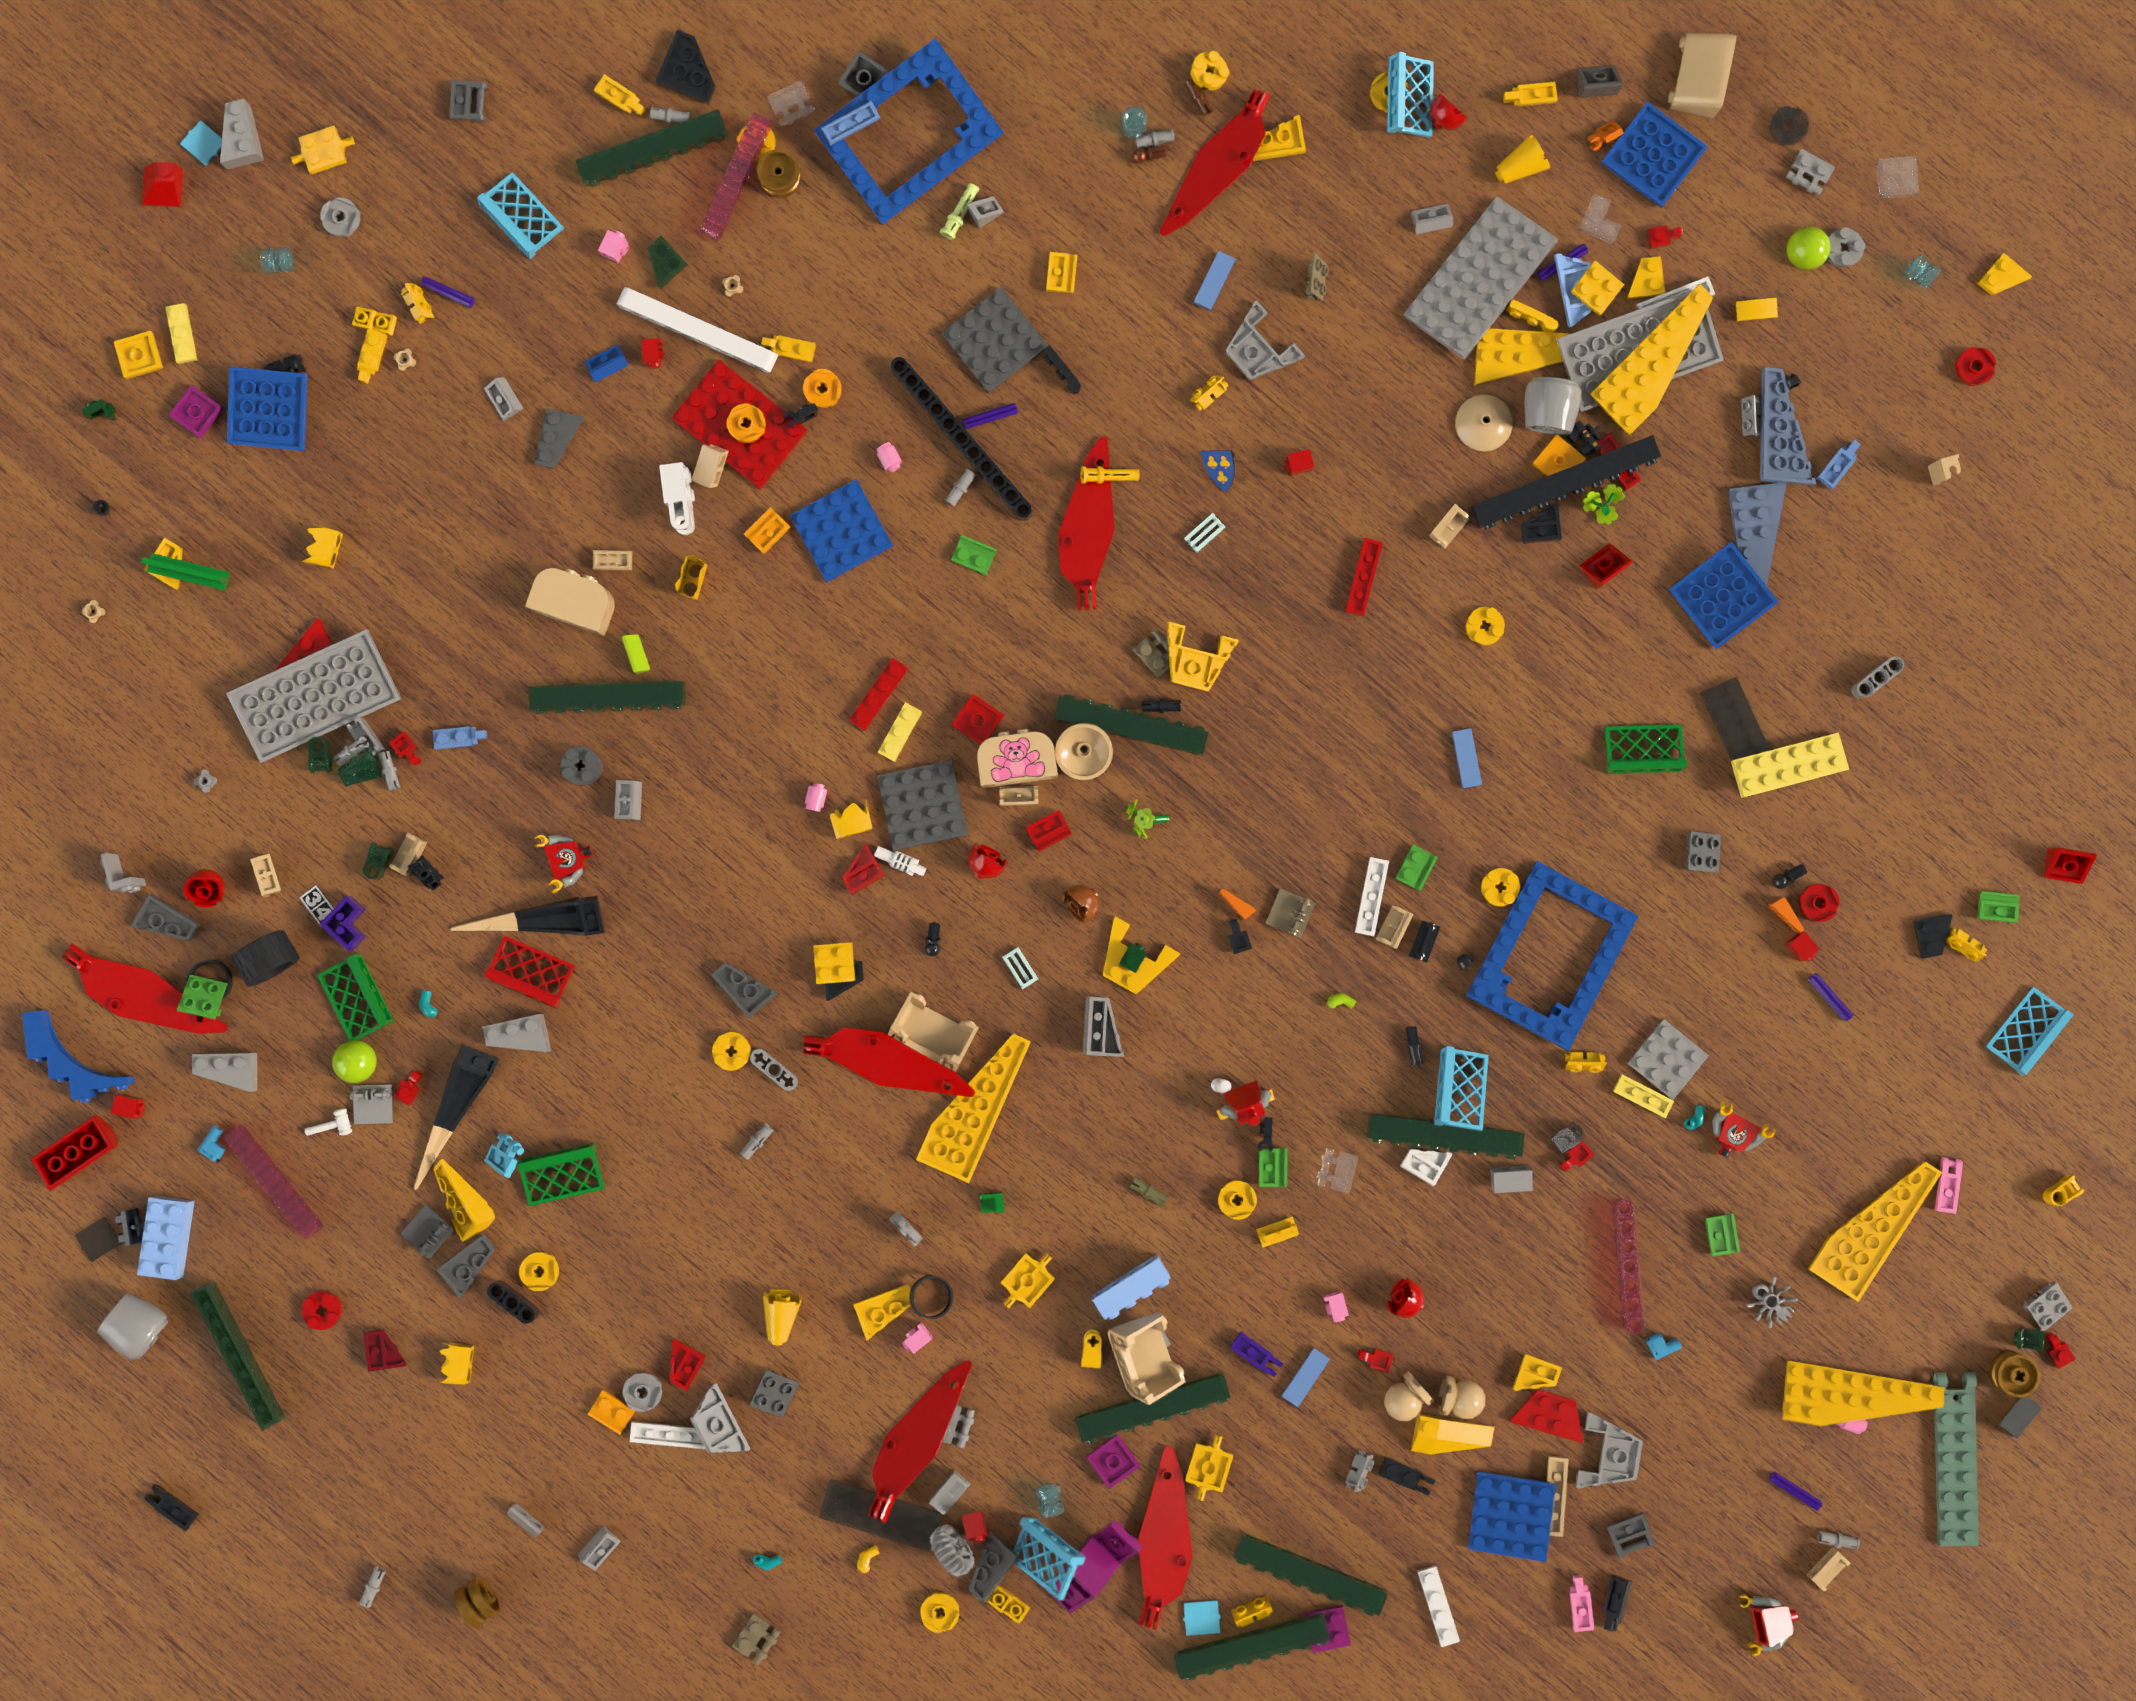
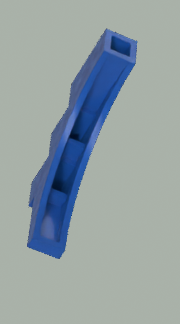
M49 1010L22 1013L27 1059H35V1062L47 1061L49 1080L57 1079V1083L69 1081L71 1100L78 1099L79 1103L89 1102L91 1097H98V1092L109 1091V1087L116 1086V1090L128 1089L129 1084H135L134 1076L118 1077L106 1075L91 1070L78 1062L66 1051L59 1041L51 1023Z

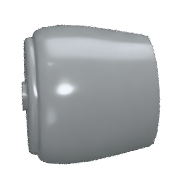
M1554 377L1533 378L1527 384L1525 391V428L1530 431L1546 434H1571L1581 403L1582 391L1578 383Z
M126 1293L100 1325L97 1332L123 1357L129 1360H139L150 1346L152 1347L159 1338L157 1335L166 1327L169 1321L167 1320L166 1313L159 1307L135 1295Z

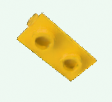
M405 283L406 287L401 290V295L407 306L414 304L410 311L415 321L421 324L426 321L425 318H434L431 306L426 302L422 289L417 284Z
M1212 376L1207 380V384L1203 388L1197 389L1192 394L1193 397L1190 401L1197 403L1195 406L1199 411L1205 410L1214 402L1210 396L1211 394L1218 398L1227 390L1228 384L1223 380V376Z
M1953 928L1950 931L1951 936L1946 939V943L1951 948L1958 950L1974 962H1978L1986 957L1985 952L1987 949L1984 944H1981L1974 938L1968 942L1969 935L1959 928Z
M1569 1052V1054H1565V1061L1567 1062L1565 1070H1570L1571 1072L1589 1070L1592 1073H1598L1603 1071L1607 1064L1605 1062V1055L1601 1054V1052H1587L1586 1059H1583V1052Z
M1293 1217L1256 1229L1262 1247L1299 1235Z
M1266 1595L1245 1605H1240L1231 1610L1237 1627H1244L1254 1622L1252 1616L1256 1615L1257 1619L1260 1620L1271 1616L1270 1613H1273V1610Z

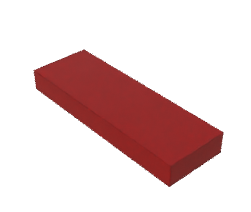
M1611 433L1597 441L1601 446L1598 449L1600 455L1620 448ZM1628 471L1620 473L1621 477L1616 479L1624 492L1641 481L1636 471L1628 474Z

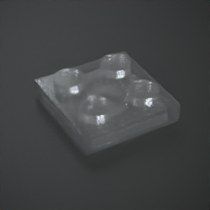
M1916 156L1882 158L1876 161L1879 198L1917 196L1920 194Z

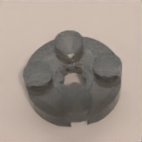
M1782 107L1775 112L1769 122L1771 136L1781 146L1799 143L1808 132L1809 120L1805 112L1800 108ZM1785 122L1793 123L1792 130L1785 128Z

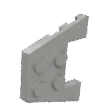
M1257 300L1252 305V308L1225 350L1228 357L1249 381L1305 358V355L1295 343L1281 355H1278L1254 328L1268 314Z
M1587 1412L1584 1429L1604 1433L1598 1472L1578 1469L1575 1487L1584 1488L1586 1486H1599L1606 1483L1637 1480L1643 1441L1597 1415Z

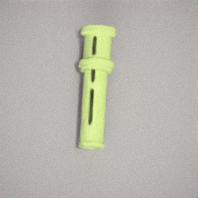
M968 184L953 214L950 213L948 215V221L944 228H941L939 231L950 240L955 239L959 226L963 225L962 219L968 210V205L972 203L979 191V188L974 184Z

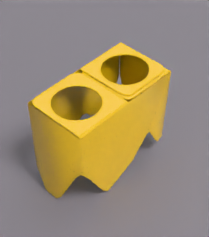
M325 527L307 529L313 535L316 542L306 548L311 557L301 562L334 569L343 534Z
M692 555L685 557L684 564L681 567V577L675 584L677 594L698 600L707 565L699 558ZM694 564L702 567L697 578L692 577L689 573L690 567ZM690 582L697 586V591L692 596H688L684 592V586Z
M867 801L864 812L855 803H852L844 810L842 815L837 809H835V814L829 813L837 839L873 829Z
M443 1343L450 1347L440 1350V1353L447 1358L441 1367V1372L448 1376V1378L438 1383L467 1385L471 1377L474 1345Z

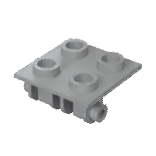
M392 1084L353 1086L350 1099L353 1100L354 1124L393 1123Z
M2057 1282L2047 1283L2041 1290H2038L2039 1296L2033 1294L2034 1298L2031 1297L2024 1302L2023 1308L2031 1313L2041 1330H2047L2073 1308Z

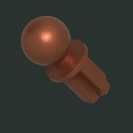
M1149 146L1147 147L1148 151L1138 148L1132 153V159L1137 164L1144 163L1148 158L1152 162L1153 159L1167 156L1165 146L1154 148Z

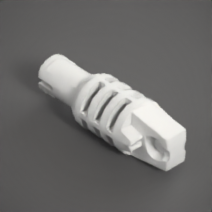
M878 846L874 855L890 863L891 867L911 876L914 873L924 876L927 869L918 864L919 860L899 851L892 852Z

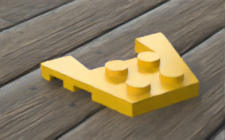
M1167 622L1171 682L1209 691L1239 640L1220 636L1215 655L1181 646L1186 626Z
M1115 917L1103 976L1137 994L1171 964L1180 953L1165 945L1156 962L1145 957L1137 972L1134 973L1119 964L1128 948L1121 943V940L1130 924Z

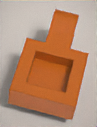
M1611 120L1597 128V133L1587 138L1591 143L1594 142L1589 147L1596 151L1601 147L1603 141L1608 143L1623 134L1622 127Z

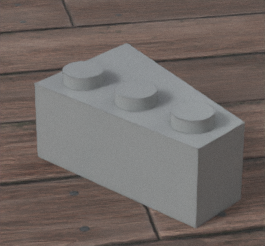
M244 99L225 103L220 163L228 170L264 161L251 106Z
M1086 996L1083 1054L1124 1057L1109 998Z
M544 1014L482 1027L486 1046L542 1052L551 1051Z
M257 1053L192 1054V1074L248 1092L257 1091Z

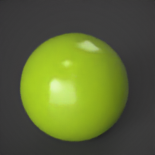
M1813 226L1803 227L1795 231L1789 238L1786 248L1787 256L1790 262L1799 269H1816L1829 257L1831 243L1823 230Z
M359 1040L344 1042L335 1050L332 1058V1067L335 1074L341 1080L348 1083H360L367 1080L375 1071L377 1064L376 1054L372 1047Z

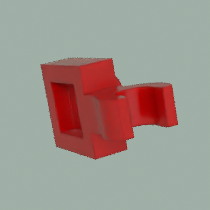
M1667 225L1649 228L1647 234L1650 249L1669 246L1671 244L1670 239L1681 238V235H1683L1682 227L1668 230Z
M403 731L389 742L400 758L406 756L409 762L415 766L422 762L413 750L417 746L407 732Z
M416 1070L412 1072L409 1080L402 1079L393 1096L410 1106L420 1091V1088L416 1085L423 1074Z
M1580 1140L1566 1152L1570 1157L1562 1161L1559 1166L1563 1171H1568L1574 1164L1581 1167L1594 1154L1584 1141Z
M2052 1332L2045 1336L2051 1346L2047 1353L2056 1368L2060 1369L2075 1360L2066 1342H2060L2058 1336Z
M1374 1348L1373 1354L1359 1349L1357 1357L1369 1361L1370 1368L1389 1373L1394 1354Z

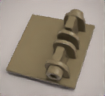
M1313 253V260L1309 264V275L1307 277L1311 280L1307 281L1306 295L1309 300H1314L1317 297L1320 301H1323V296L1326 294L1325 277L1328 275V265L1316 253Z
M1280 888L1265 924L1301 938L1315 902Z

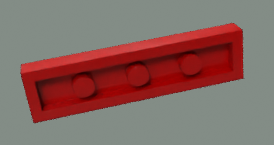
M1364 538L1345 612L1364 617L1383 542Z
M892 658L849 721L866 731L909 668Z

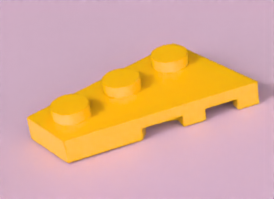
M1300 114L1293 117L1292 120L1286 123L1283 122L1278 127L1266 131V135L1253 161L1306 153Z
M909 1284L854 1303V1308L866 1340H869L874 1334L911 1306L909 1300L911 1289Z

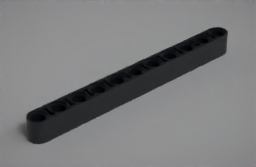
M902 357L894 358L891 361V370L898 381L1020 521L1029 520L1032 515V508L1029 502L911 365ZM897 364L905 365L902 371L895 370ZM910 378H915L917 383L910 386L907 384V381ZM926 392L930 396L927 400H921L919 398L920 394ZM940 407L942 411L940 414H933L932 409ZM947 421L954 422V426L951 429L945 428L944 424ZM964 435L967 439L964 443H958L956 441L957 437ZM971 450L979 451L977 457L972 458L969 456ZM984 464H989L992 468L988 472H983L981 467ZM1001 478L1004 483L998 487L993 484L994 480ZM1008 493L1016 494L1015 500L1008 501L1006 499ZM1021 507H1026L1029 512L1026 515H1020L1018 510Z

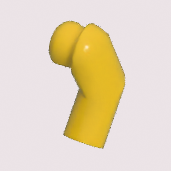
M876 1545L860 1553L857 1568L862 1573H867L870 1570V1558L880 1554Z

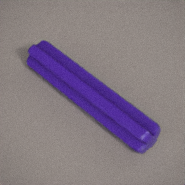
M1581 244L1564 256L1579 259L1587 254L1589 250L1585 244ZM1554 261L1537 273L1541 281L1557 273L1556 262Z
M426 276L422 278L420 284L422 287L469 308L473 307L475 303L473 297Z
M1012 403L964 418L962 420L965 429H969L1017 414L1018 409L1016 404Z
M1817 973L1810 976V983L1844 1021L1850 1020L1853 1017V1013Z
M1772 1472L1769 1477L1772 1483L1816 1511L1821 1508L1822 1501L1778 1473Z

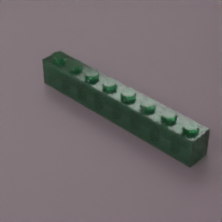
M717 109L575 161L585 186L595 187L600 182L614 180L621 174H631L638 168L651 167L655 162L668 161L677 154L685 155L691 149H701L706 147L708 143L721 142L729 135L721 113Z
M683 681L529 687L530 710L535 711L537 715L547 714V711H554L555 714H566V710H574V713H585V710L593 709V712L597 713L604 712V709H612V712L624 711L623 708H631V711H643V707H650V710H662V707H669L670 710H679L681 706H686V691Z
M1064 694L1063 697L1059 696L1054 716L1055 721L1072 725L1089 723L1100 727L1109 734L1200 756L1204 754L1209 732H1206L1203 727L1194 726L1193 729L1186 727V723L1176 721L1175 724L1168 723L1166 718L1157 717V719H1152L1146 713L1138 712V715L1131 714L1129 709L1120 708L1115 710L1109 704L1101 703V706L1094 705L1092 700L1082 699V701H1077L1074 696Z
M1369 1114L1366 1137L1371 1138V1142L1376 1143L1390 1140V1144L1401 1145L1402 1142H1407L1410 1147L1421 1148V1144L1428 1145V1149L1433 1150L1447 1147V1151L1459 1152V1149L1467 1150V1154L1478 1155V1151L1486 1152V1156L1497 1157L1498 1154H1504L1507 1159H1516L1517 1156L1522 1157L1525 1133L1483 1128L1482 1131L1448 1125H1434V1121Z
M215 1281L191 1292L192 1299L261 1431L285 1419L286 1417Z
M1221 1372L1182 1384L1150 1405L1135 1398L1076 1416L1075 1421L1081 1441H1086L1089 1444L1098 1441L1097 1438L1105 1436V1438L1113 1437L1118 1431L1130 1432L1138 1425L1146 1427L1152 1425L1153 1421L1161 1419V1421L1169 1420L1172 1418L1171 1415L1179 1413L1182 1416L1189 1414L1191 1409L1198 1408V1410L1208 1408L1211 1403H1225L1231 1396L1224 1373Z
M1241 1532L1233 1552L1236 1561L1242 1565L1251 1564L1254 1566V1569L1260 1572L1273 1573L1272 1576L1277 1579L1283 1580V1578L1291 1580L1290 1583L1297 1587L1306 1586L1312 1593L1319 1594L1321 1592L1326 1594V1597L1332 1601L1337 1602L1341 1600L1345 1602L1346 1606L1352 1609L1356 1607L1361 1608L1365 1614L1374 1616V1614L1380 1616L1388 1595L1384 1588L1244 1532Z
M1321 1612L1174 1652V1660L1180 1680L1190 1681L1201 1674L1209 1676L1214 1674L1216 1670H1231L1235 1665L1241 1664L1246 1666L1258 1659L1265 1661L1270 1659L1272 1655H1287L1291 1650H1306L1310 1645L1314 1644L1321 1646L1331 1640V1635L1325 1614Z

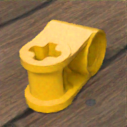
M2069 1174L2046 1189L2043 1193V1199L2049 1205L2063 1206L2070 1200L2080 1196L2084 1189L2080 1188L2075 1181V1175ZM2055 1192L2058 1195L2056 1201L2053 1200V1194Z
M1088 1330L1084 1335L1081 1367H1101L1102 1339L1097 1330ZM1095 1336L1096 1340L1094 1343H1090L1089 1339Z

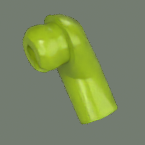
M1340 992L1328 998L1327 1006L1334 1009L1337 1005L1344 1004L1352 1009L1356 1000Z

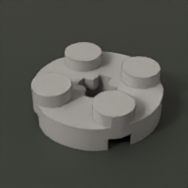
M339 197L328 201L321 210L320 217L323 226L334 236L350 237L359 226L360 211L346 198ZM344 213V220L338 222L336 216Z
M1845 227L1836 230L1829 236L1831 250L1827 260L1836 267H1850L1861 259L1865 243L1856 231ZM1840 244H1846L1848 246L1849 251L1847 252L1845 250L1844 252H1842V246Z
M898 1212L889 1218L895 1227L900 1225L897 1229L905 1237L909 1235L907 1239L914 1247L923 1239Z
M648 1372L634 1374L626 1381L623 1387V1397L627 1402L626 1404L630 1409L637 1412L653 1409L661 1400L662 1383L656 1376ZM645 1387L648 1394L640 1397L638 1388L642 1389Z

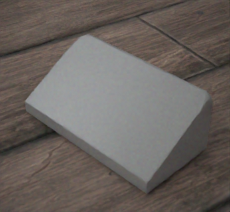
M1448 204L1411 211L1416 234L1453 226V215Z
M504 377L495 378L484 388L503 421L523 409Z
M517 1503L507 1512L511 1519L534 1538H537L545 1528Z
M602 1526L578 1554L581 1563L596 1571L621 1541L606 1527Z

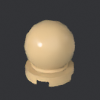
M1408 1371L1403 1375L1406 1379L1404 1383L1394 1384L1385 1393V1409L1388 1415L1398 1421L1412 1420L1420 1413L1422 1403H1426L1429 1406L1434 1402L1432 1397Z
M1447 1375L1442 1380L1438 1397H1442L1441 1406L1438 1405L1439 1414L1447 1416L1452 1411L1455 1416L1462 1419H1473L1481 1414L1485 1407L1486 1396L1478 1384L1470 1380H1461L1455 1383V1378Z

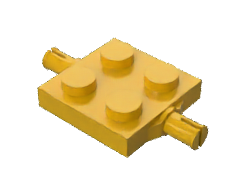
M335 126L298 137L301 145V154L291 156L292 163L295 165L305 161L311 175L347 163L345 147L355 144L354 139L351 136L341 140Z
M1025 1253L1001 1281V1284L1011 1294L1003 1302L1008 1308L1016 1300L1023 1302L1030 1308L1054 1281L1055 1277L1045 1267L1052 1259L1049 1254L1045 1253L1042 1259L1037 1261Z
M1215 1434L1212 1445H1203L1196 1442L1185 1477L1186 1482L1193 1483L1199 1487L1196 1499L1204 1501L1206 1490L1223 1492L1234 1456L1232 1453L1219 1448L1223 1438L1220 1435L1218 1438V1435Z

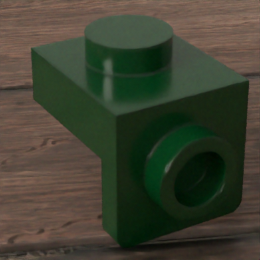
M103 399L89 402L86 405L87 407L81 409L84 416L91 420L103 414L112 421L117 419L115 416L116 410L112 403H108Z
M1136 942L1134 945L1130 944L1119 964L1136 973L1147 954L1144 951L1145 947Z
M2019 1328L2018 1332L2014 1333V1344H2017V1349L2044 1350L2045 1330Z

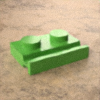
M961 535L951 561L987 575L997 549Z
M1412 845L1395 879L1421 891L1438 857Z
M1979 891L1980 899L1978 900L1977 919L2018 923L2020 895Z
M1262 1148V1151L1259 1152V1187H1287V1148H1273L1272 1152H1269V1148Z
M1733 1213L1704 1218L1712 1257L1740 1252Z

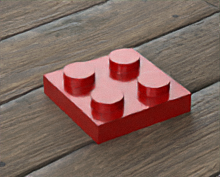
M972 694L951 726L981 746L985 740L990 738L1004 718V715Z

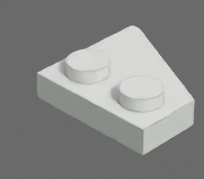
M1410 1149L1400 1167L1431 1186H1435L1452 1154L1448 1152Z

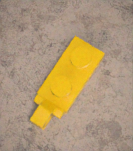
M603 75L594 88L595 93L629 114L634 111L642 117L646 111L644 106L638 103L639 98L634 93L606 75Z
M1555 82L1518 85L1512 89V92H1505L1503 95V103H1514V106L1549 104L1558 101Z
M367 329L357 364V370L360 371L358 376L360 382L368 384L371 374L375 375V372H378L388 337L387 334Z
M774 335L773 339L763 337L761 343L762 347L771 349L770 351L780 357L812 363L816 343Z

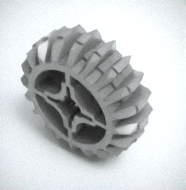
M948 1524L935 1529L930 1536V1544L932 1545L931 1549L934 1551V1555L942 1564V1567H945L947 1572L956 1577L968 1573L973 1568L974 1557L972 1556L973 1552L970 1550V1546L962 1534H959L957 1529Z

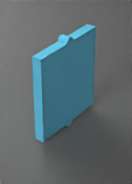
M200 120L192 131H188L189 134L180 144L206 166L214 156H218V152L221 150L222 138Z
M1218 1600L1184 1602L1185 1617H1183V1621H1185L1186 1636L1220 1633L1219 1619L1221 1615L1218 1612Z

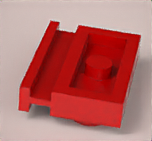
M1060 810L1025 827L1038 852L1072 835Z

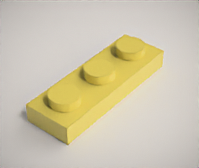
M182 303L165 307L176 362L181 364L197 360L187 305Z
M905 702L878 753L895 762L920 718L922 711Z
M1622 1074L1613 1089L1614 1093L1663 1118L1667 1117L1674 1103L1673 1100Z

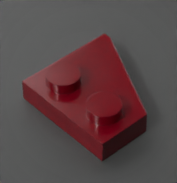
M384 1329L363 1333L368 1372L406 1366V1361Z

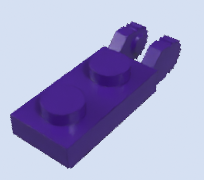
M1241 1331L1229 1346L1257 1368L1263 1369L1273 1377L1277 1373L1265 1365L1270 1359L1278 1367L1283 1366V1363L1274 1357L1271 1352Z

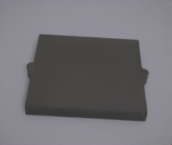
M105 1217L75 1235L82 1246L81 1250L85 1251L91 1262L121 1244L114 1233L115 1229L111 1228Z

